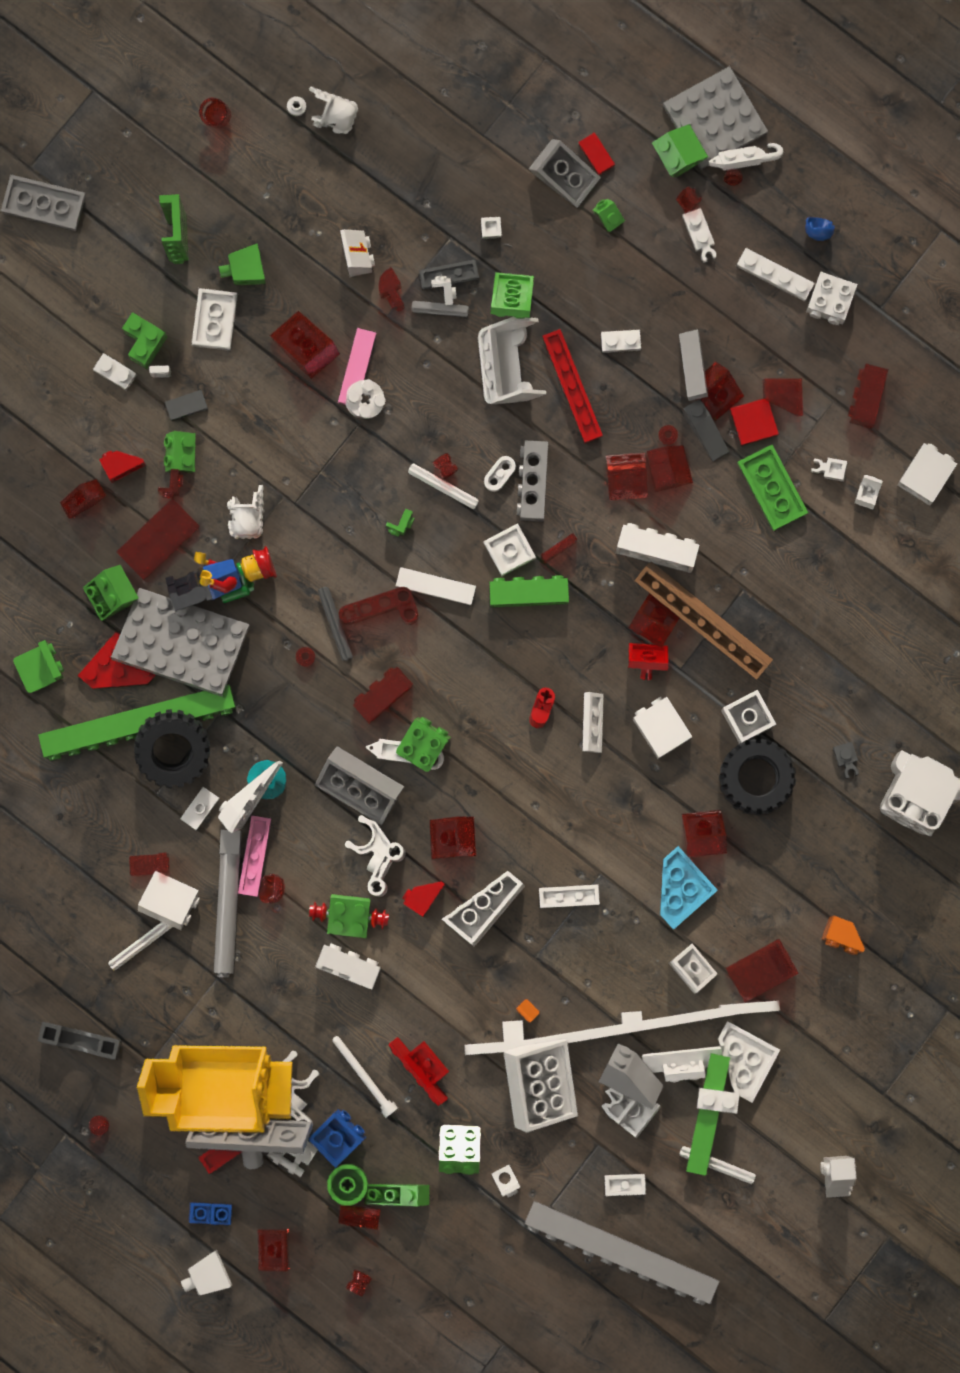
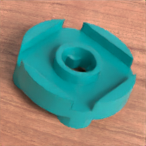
M264 760L253 765L247 776L248 784L276 762ZM282 767L278 770L261 799H275L285 790L287 779Z

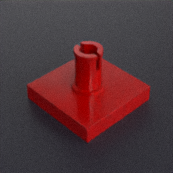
M629 643L628 668L641 669L640 678L642 680H645L646 673L647 680H651L653 678V670L668 671V646Z

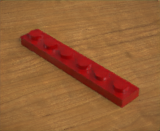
M561 329L543 335V341L584 444L603 437Z

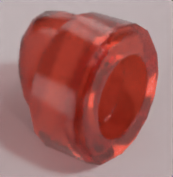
M95 1116L89 1122V1129L95 1135H103L109 1129V1121L104 1116Z

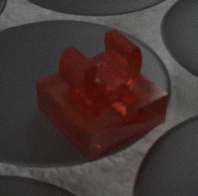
M690 186L684 188L675 198L685 213L691 212L702 200V197L698 198L694 193L696 189H691Z

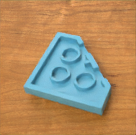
M679 846L663 859L660 916L674 930L717 891L714 885Z

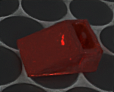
M776 939L725 968L745 1003L799 974L780 939Z

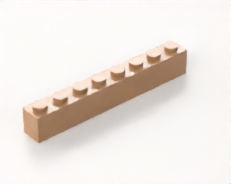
M652 561L635 579L640 586L755 679H758L772 662V658Z

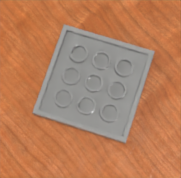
M730 66L663 103L675 127L680 128L690 124L706 151L708 158L698 164L701 170L709 166V161L718 156V152L740 149L768 133Z

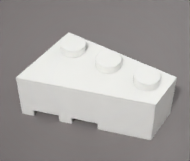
M330 944V947L323 946L315 966L369 989H373L381 967L377 966L379 962L367 958V961L359 959V954L352 951L346 954L341 952V947Z
M849 1156L823 1157V1162H820L821 1174L825 1175L826 1198L850 1196V1191H852V1186H854L856 1180L854 1158Z

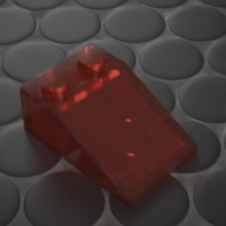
M299 310L270 335L288 357L311 379L340 355L334 342Z

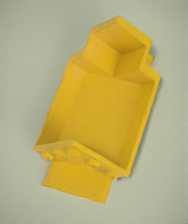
M173 1046L169 1059H145L137 1085L143 1116L167 1117L170 1131L264 1133L265 1126L269 1124V1119H291L292 1062H271V1056L268 1055L266 1047Z

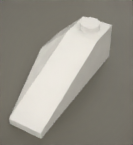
M278 761L271 765L228 802L225 801L219 809L221 813L218 818L229 832L233 833L244 827L283 762Z

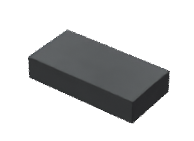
M202 390L165 402L171 422L208 409Z

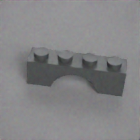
M42 1022L38 1042L74 1049L113 1060H118L123 1041L49 1022Z

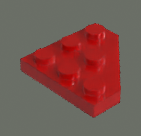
M115 632L78 674V677L92 689L149 685L157 675L111 659L120 636L119 633Z

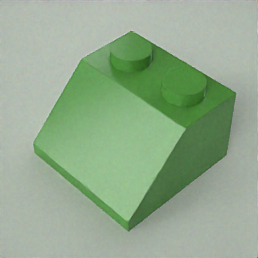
M690 124L672 130L652 142L672 177H679L708 158L706 151Z

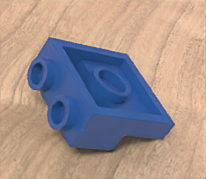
M339 1109L308 1139L335 1168L366 1138L364 1136V1129L359 1125L355 1126L350 1121L351 1116L345 1110L340 1111Z

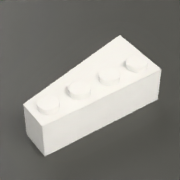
M507 871L481 892L475 894L466 903L456 908L455 911L442 918V920L475 947L525 886Z

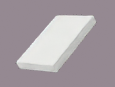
M199 289L192 339L193 347L231 351L237 293Z

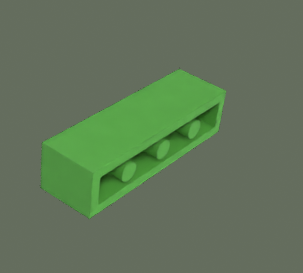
M562 575L552 576V579L535 576L532 577V580H525L524 577H514L513 581H505V578H494L492 582H489L490 608L563 605L569 603L568 578H564Z

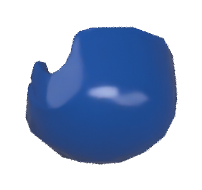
M808 217L806 219L805 231L813 240L824 241L833 236L835 226L833 225L832 228L831 221L816 217Z

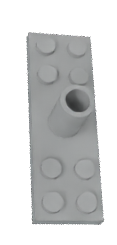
M269 1120V1124L265 1126L264 1133L189 1131L185 1143L186 1148L242 1151L244 1166L248 1169H256L263 1164L262 1152L303 1154L312 1130V1122Z

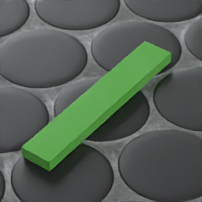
M710 1053L703 1089L724 1091L730 1057ZM698 1110L686 1168L687 1172L706 1176L719 1111Z

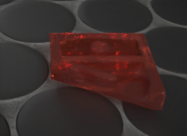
M802 378L762 379L764 400L796 416H803Z

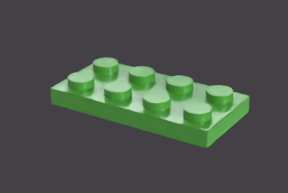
M495 273L490 314L498 317L530 318L534 276Z
M773 445L737 462L773 531L808 514Z

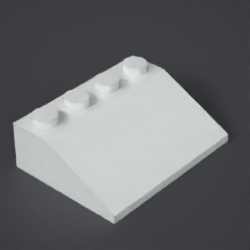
M567 1040L525 1045L503 1051L515 1128L524 1132H530L578 1116Z

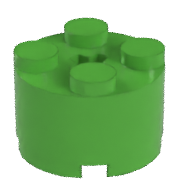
M343 1164L330 1174L327 1183L328 1192L337 1203L341 1205H354L365 1196L368 1190L367 1175L364 1170L354 1164ZM347 1179H350V1183H353L349 1190H346V1186L342 1184Z

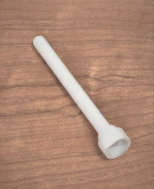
M335 1036L333 1043L380 1103L381 1113L387 1118L398 1107L394 1102L387 1101L340 1037Z

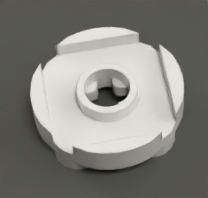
M369 379L353 383L346 393V407L357 418H372L381 412L385 404L382 389L378 384ZM362 394L369 397L368 404L361 402L363 399Z

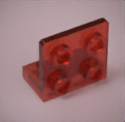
M644 453L605 456L610 500L648 497L647 466Z

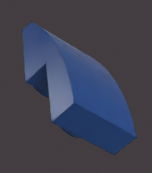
M190 1202L189 1223L231 1225L232 1205Z

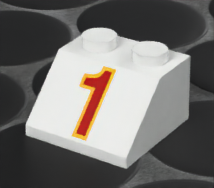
M340 230L349 276L353 277L372 273V266H375L373 254L369 255L368 248H371L369 236L365 237L364 231Z

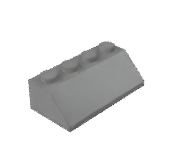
M338 746L328 757L315 783V786L380 825L384 823L404 788L403 785Z

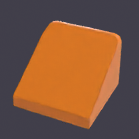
M527 999L516 1008L530 1023L539 1014L536 1007Z

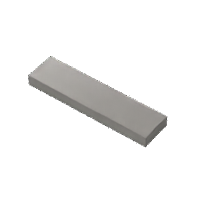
M697 329L681 333L679 338L687 398L691 401L708 397L699 331Z

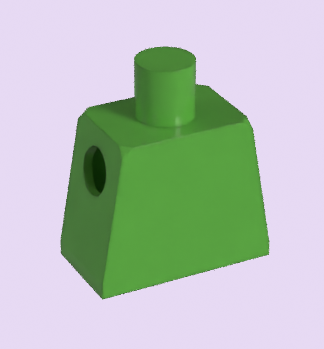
M258 244L229 254L230 264L219 266L221 278L232 276L235 285L266 284Z

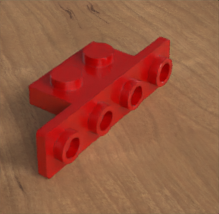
M399 1037L388 1044L392 1053L402 1061L405 1069L416 1078L418 1085L429 1094L432 1102L440 1106L448 1099L436 1082L445 1076L449 1070L425 1041L411 1052Z

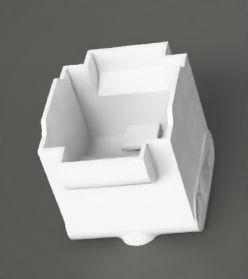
M901 750L896 754L891 763V770L895 777L880 804V810L884 815L919 834L932 836L935 829L940 827L951 804L960 801V779L954 776L952 769L928 756L919 758Z

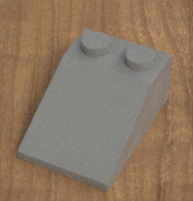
M555 139L549 142L529 168L543 183L575 207L581 204L601 178L562 141Z
M620 1044L616 1046L599 1080L600 1083L650 1109H653L664 1086L636 1052Z

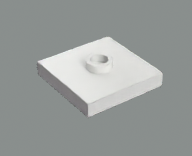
M518 524L483 541L501 576L536 559Z

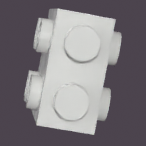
M820 272L806 312L810 313V316L820 319L822 317L828 319V322L831 324L843 325L857 284Z

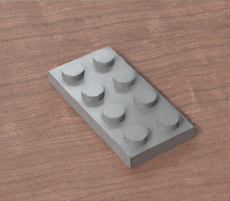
M10 175L1 213L76 231L86 194Z

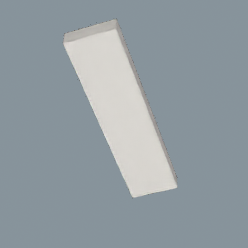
M400 567L396 587L470 606L472 605L476 589L474 585Z

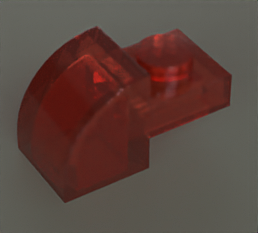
M391 267L379 279V294L381 299L389 296L387 298L391 308L395 307L399 312L404 309V303L397 292L402 287L401 282Z

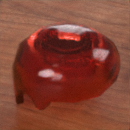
M270 873L262 878L259 898L263 903H277L285 893L284 879L278 874Z

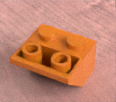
M837 916L829 917L822 936V940L826 941L825 945L833 948L843 947L844 952L851 955L864 952L865 948L854 924Z

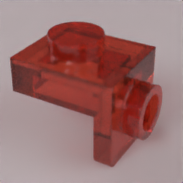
M171 469L170 488H158V493L163 498L179 496V488L183 487L184 480L183 475H180L179 469Z

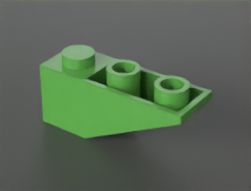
M368 1184L365 1204L396 1206L429 1205V1185Z

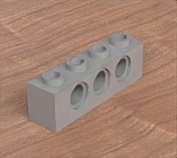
M525 441V445L520 448V458H524L523 465H519V477H523L522 484H518V496H522L521 503H517V515H521L520 521L544 522L548 442ZM536 458L539 463L536 466H531L528 464V460ZM535 477L538 483L536 485H529L527 479ZM534 496L537 502L530 505L526 502V498Z

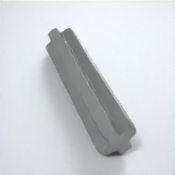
M423 301L412 302V312L467 317L469 312L467 305H445V303Z

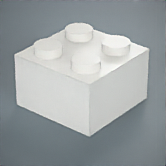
M758 690L725 706L721 710L739 744L754 738L776 725Z

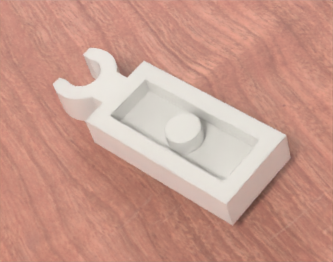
M701 208L683 214V220L696 252L702 251V261L704 263L707 261L706 254H711L712 258L716 259L715 250L710 248V246L714 245V240Z

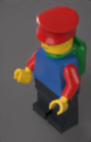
M267 546L263 550L253 549V555L242 558L241 563H236L237 567L233 559L217 563L211 559L205 560V553L195 552L194 561L199 564H205V566L198 568V571H192L187 576L175 580L173 576L165 578L174 610L177 611L200 603L205 599L208 601L220 596L224 604L248 596L254 590L255 580L261 578L268 579L269 577L276 578L277 574Z

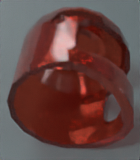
M208 98L203 101L199 108L201 120L210 127L223 128L231 120L232 115L229 106L220 99ZM212 101V102H211L210 104H208V106L205 108L204 117H203V109H204V106H205L208 102Z

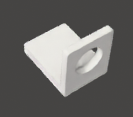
M509 1165L492 1173L502 1196L507 1195V1197H511L518 1193L517 1189L520 1188V1185ZM503 1172L509 1173L511 1177L510 1182L507 1184H502L499 1181V1175Z

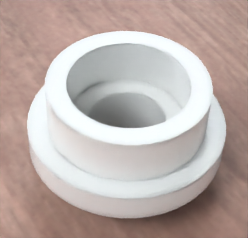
M293 97L287 103V110L293 116H300L306 110V103L300 97ZM298 103L300 107L294 108L293 105Z

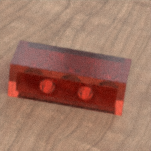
M865 364L863 369H859L857 380H860L859 387H855L852 398H855L854 406L850 405L848 417H851L849 423L873 428L888 369L870 364Z
M391 667L383 674L385 678L380 682L376 680L368 687L370 691L365 695L361 693L354 699L353 707L368 724L373 722L413 687L411 681L398 667L395 669Z

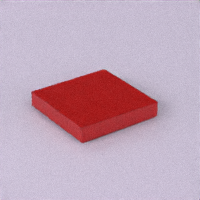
M768 398L730 408L741 446L779 435Z

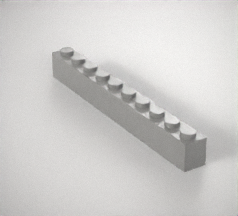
M533 1201L525 1220V1224L528 1225L527 1229L538 1234L540 1230L546 1233L545 1237L553 1241H557V1238L565 1241V1246L574 1250L577 1246L583 1249L582 1253L590 1257H593L594 1254L602 1257L601 1261L612 1265L614 1262L620 1265L619 1269L627 1273H630L631 1270L639 1273L637 1277L649 1281L651 1278L657 1281V1286L667 1289L668 1286L676 1289L674 1293L686 1297L688 1294L694 1297V1302L704 1305L705 1302L711 1303L719 1284L717 1279L536 1201Z

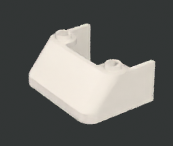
M513 316L480 330L478 342L484 398L488 404L523 402L546 395L544 390H533L529 382H521L518 345L523 344L527 338L526 327L538 323V318L518 319Z

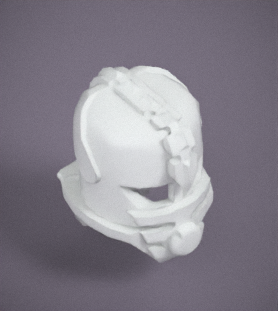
M310 87L309 91L315 93V97L327 102L322 116H312L311 120L314 121V126L318 128L330 126L333 127L332 131L339 134H347L351 131L352 125L355 122L354 118L357 116L356 112H358L357 104L354 101H349L348 99H343L334 94Z
M259 485L258 492H254L252 504H240L236 497H232V500L228 501L227 508L230 510V515H232V521L228 522V529L230 535L235 539H256L261 536L263 532V513L265 512L263 509V485Z

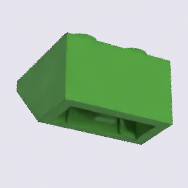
M121 565L103 570L83 587L101 621L126 609L139 599Z

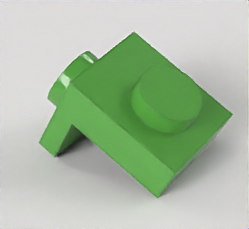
M609 199L601 200L596 204L597 207L593 209V212L599 216L609 232L625 222L615 203Z
M405 509L398 526L387 522L386 529L389 530L388 533L397 537L399 535L404 536L407 528L411 529L414 523L413 511Z

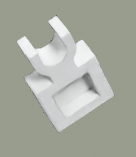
M828 458L827 463H823L819 459H814V463L820 464V467L818 469L812 468V473L819 474L824 472V478L844 482L847 461Z

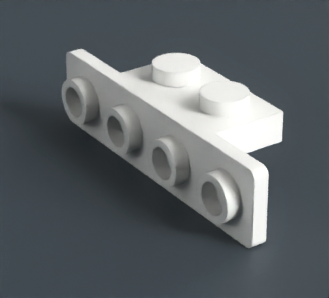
M721 1047L643 1054L642 1061L653 1073L664 1072L665 1082H678L687 1079L698 1080L699 1078H705L704 1068L708 1067L710 1053L722 1055Z

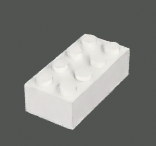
M632 523L623 525L616 554L646 562L652 561L654 564L688 573L692 572L699 549V544H695V540L688 538L684 540L676 539V535L669 533L665 535L657 534V530L650 528L646 530L638 529L639 526Z

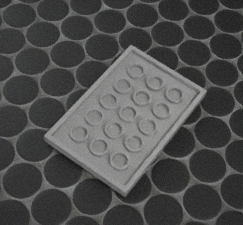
M139 588L137 592L139 599L132 604L111 659L222 697L250 625L193 605L175 611L169 597Z

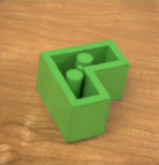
M132 312L122 327L124 334L136 340L128 356L130 360L148 369L166 341L167 335L163 330Z

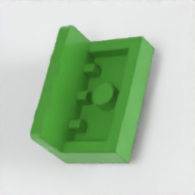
M180 431L167 433L164 439V446L166 447V455L164 457L165 472H195V433Z

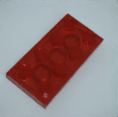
M172 498L116 552L145 580L200 526Z

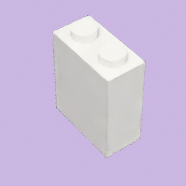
M924 443L897 486L930 506L957 463L954 462L955 459L950 455H943L938 452V448L934 445Z
M661 697L651 702L652 707L647 710L645 707L635 712L636 717L633 718L634 723L657 759L692 738V735L667 697L664 699Z
M155 871L138 904V911L181 930L183 925L187 926L192 915L189 914L191 909H196L199 903L198 890Z

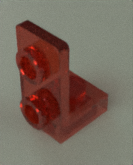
M167 852L129 857L131 876L153 875L155 871L161 874H170L169 854Z

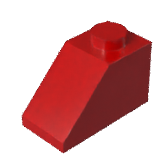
M108 451L99 459L111 483L146 466L142 458L119 451Z
M436 882L414 887L412 891L408 889L402 898L405 900L403 905L424 917L445 884L443 882Z

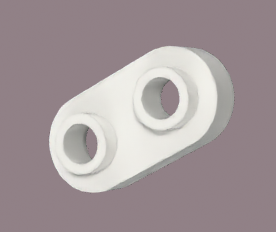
M509 456L499 458L485 476V487L491 492L499 491L514 473L515 461ZM504 464H508L509 469L504 470L502 466ZM495 479L498 483L491 485L490 481Z

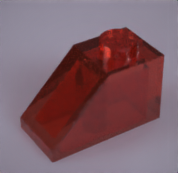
M95 479L78 485L60 504L68 518L71 519L96 505L106 494L98 480Z

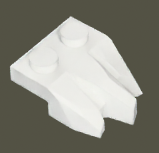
M612 1088L605 1091L611 1098L612 1103L602 1105V1108L609 1117L636 1138L661 1108L659 1104L655 1103L653 1109H650Z

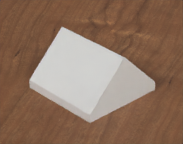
M693 944L689 945L669 962L670 966L694 994L717 975V972Z

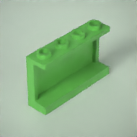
M179 194L159 195L160 205L167 224H173V236L161 238L163 247L169 261H172L174 264L184 263L189 258L187 216Z

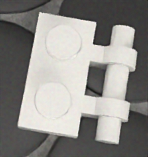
M308 1141L303 1154L289 1153L296 1157L293 1163L283 1157L285 1153L269 1152L267 1156L273 1159L275 1164H281L287 1168L288 1172L292 1175L295 1173L301 1177L305 1170L300 1168L299 1164L302 1161L309 1165L318 1149Z

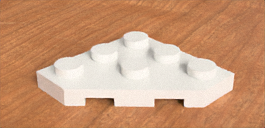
M727 1021L718 1037V1042L722 1055L730 1057L728 1075L734 1093H739L740 1097L752 1103L780 1050Z

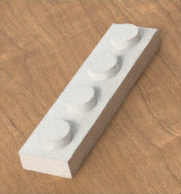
M745 248L736 266L803 301L806 300L814 285L813 282L747 248Z

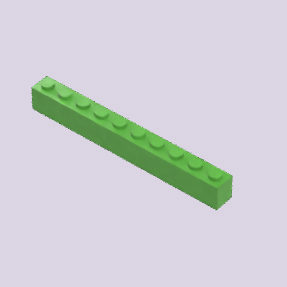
M229 684L226 686L222 697L202 691L38 734L43 756L46 759H50V761L61 759V755L64 754L73 756L80 754V750L88 749V751L99 749V745L107 743V746L115 745L121 739L126 738V741L134 740L140 726L145 724V720L148 717L153 718L155 713L159 711L163 714L169 709L176 713L178 710H182L185 715L190 713L194 716L195 720L202 718V721L213 719V715L220 713L221 716L232 714V710L236 709L231 686Z

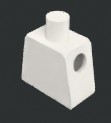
M217 1250L190 1267L188 1271L191 1277L181 1281L185 1292L196 1288L199 1295L232 1286Z

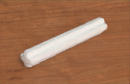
M416 464L410 466L408 473L472 509L477 506L478 499Z
M163 922L159 923L109 961V966L113 970H117L170 930L172 926Z
M683 1146L680 1156L689 1159L690 1148ZM710 1156L709 1168L753 1184L756 1177L754 1173Z

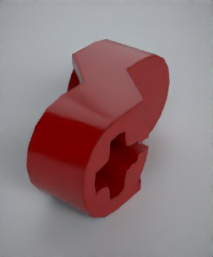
M550 688L540 689L535 698L529 716V722L535 728L545 726L555 699V694Z

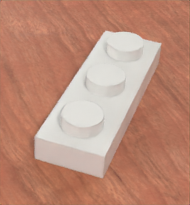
M585 692L583 751L602 753L603 694Z
M598 885L539 888L540 908L599 905Z

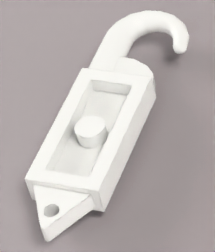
M775 143L768 144V147L777 149V152L768 154L762 149L756 148V146L718 152V156L709 161V166L722 168L723 171L754 166L762 162L777 160L783 155L784 151L780 145Z
M379 739L378 742L366 746V749L377 756V759L411 763L396 753L401 743L400 741ZM442 751L438 756L437 764L433 765L431 770H436L442 766L444 762Z

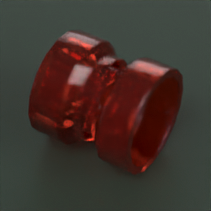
M449 453L441 455L432 462L433 466L439 469V475L442 480L452 476L459 470L457 465L451 462Z
M355 1269L352 1273L353 1278L347 1283L345 1288L363 1297L366 1292L365 1287L370 1284L372 1278Z

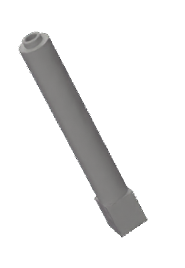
M221 830L220 867L214 973H218L217 977L229 978V974H234L239 864L242 831L238 830L233 833L228 830Z

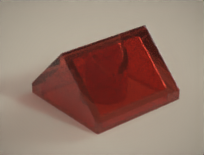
M289 1228L258 1230L259 1270L289 1271Z

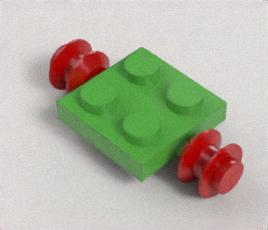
M331 894L330 909L328 911L325 903L322 906H317L316 902H314V905H310L309 917H313L312 921L315 918H320L321 922H323L327 915V918H329L327 934L367 938L368 922L370 920L373 928L376 925H381L382 929L384 926H388L389 914H385L386 910L383 913H378L377 909L372 912V916L369 914L371 901L369 898Z

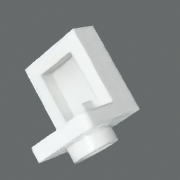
M437 276L435 280H431L432 287L444 288L445 305H453V299H456V289L451 287V279L446 276Z
M864 475L855 504L873 510L883 481Z

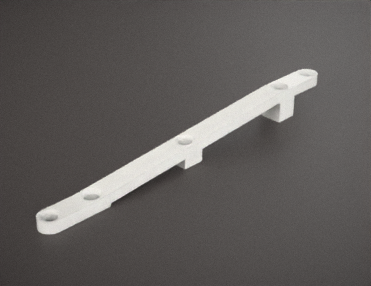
M768 1001L719 1005L717 1009L642 1021V1011L621 1013L622 1024L529 1040H524L522 1020L502 1022L504 1042L464 1045L465 1055L497 1053L520 1046L564 1039L567 1040V1043L743 1013L780 1011V1002Z

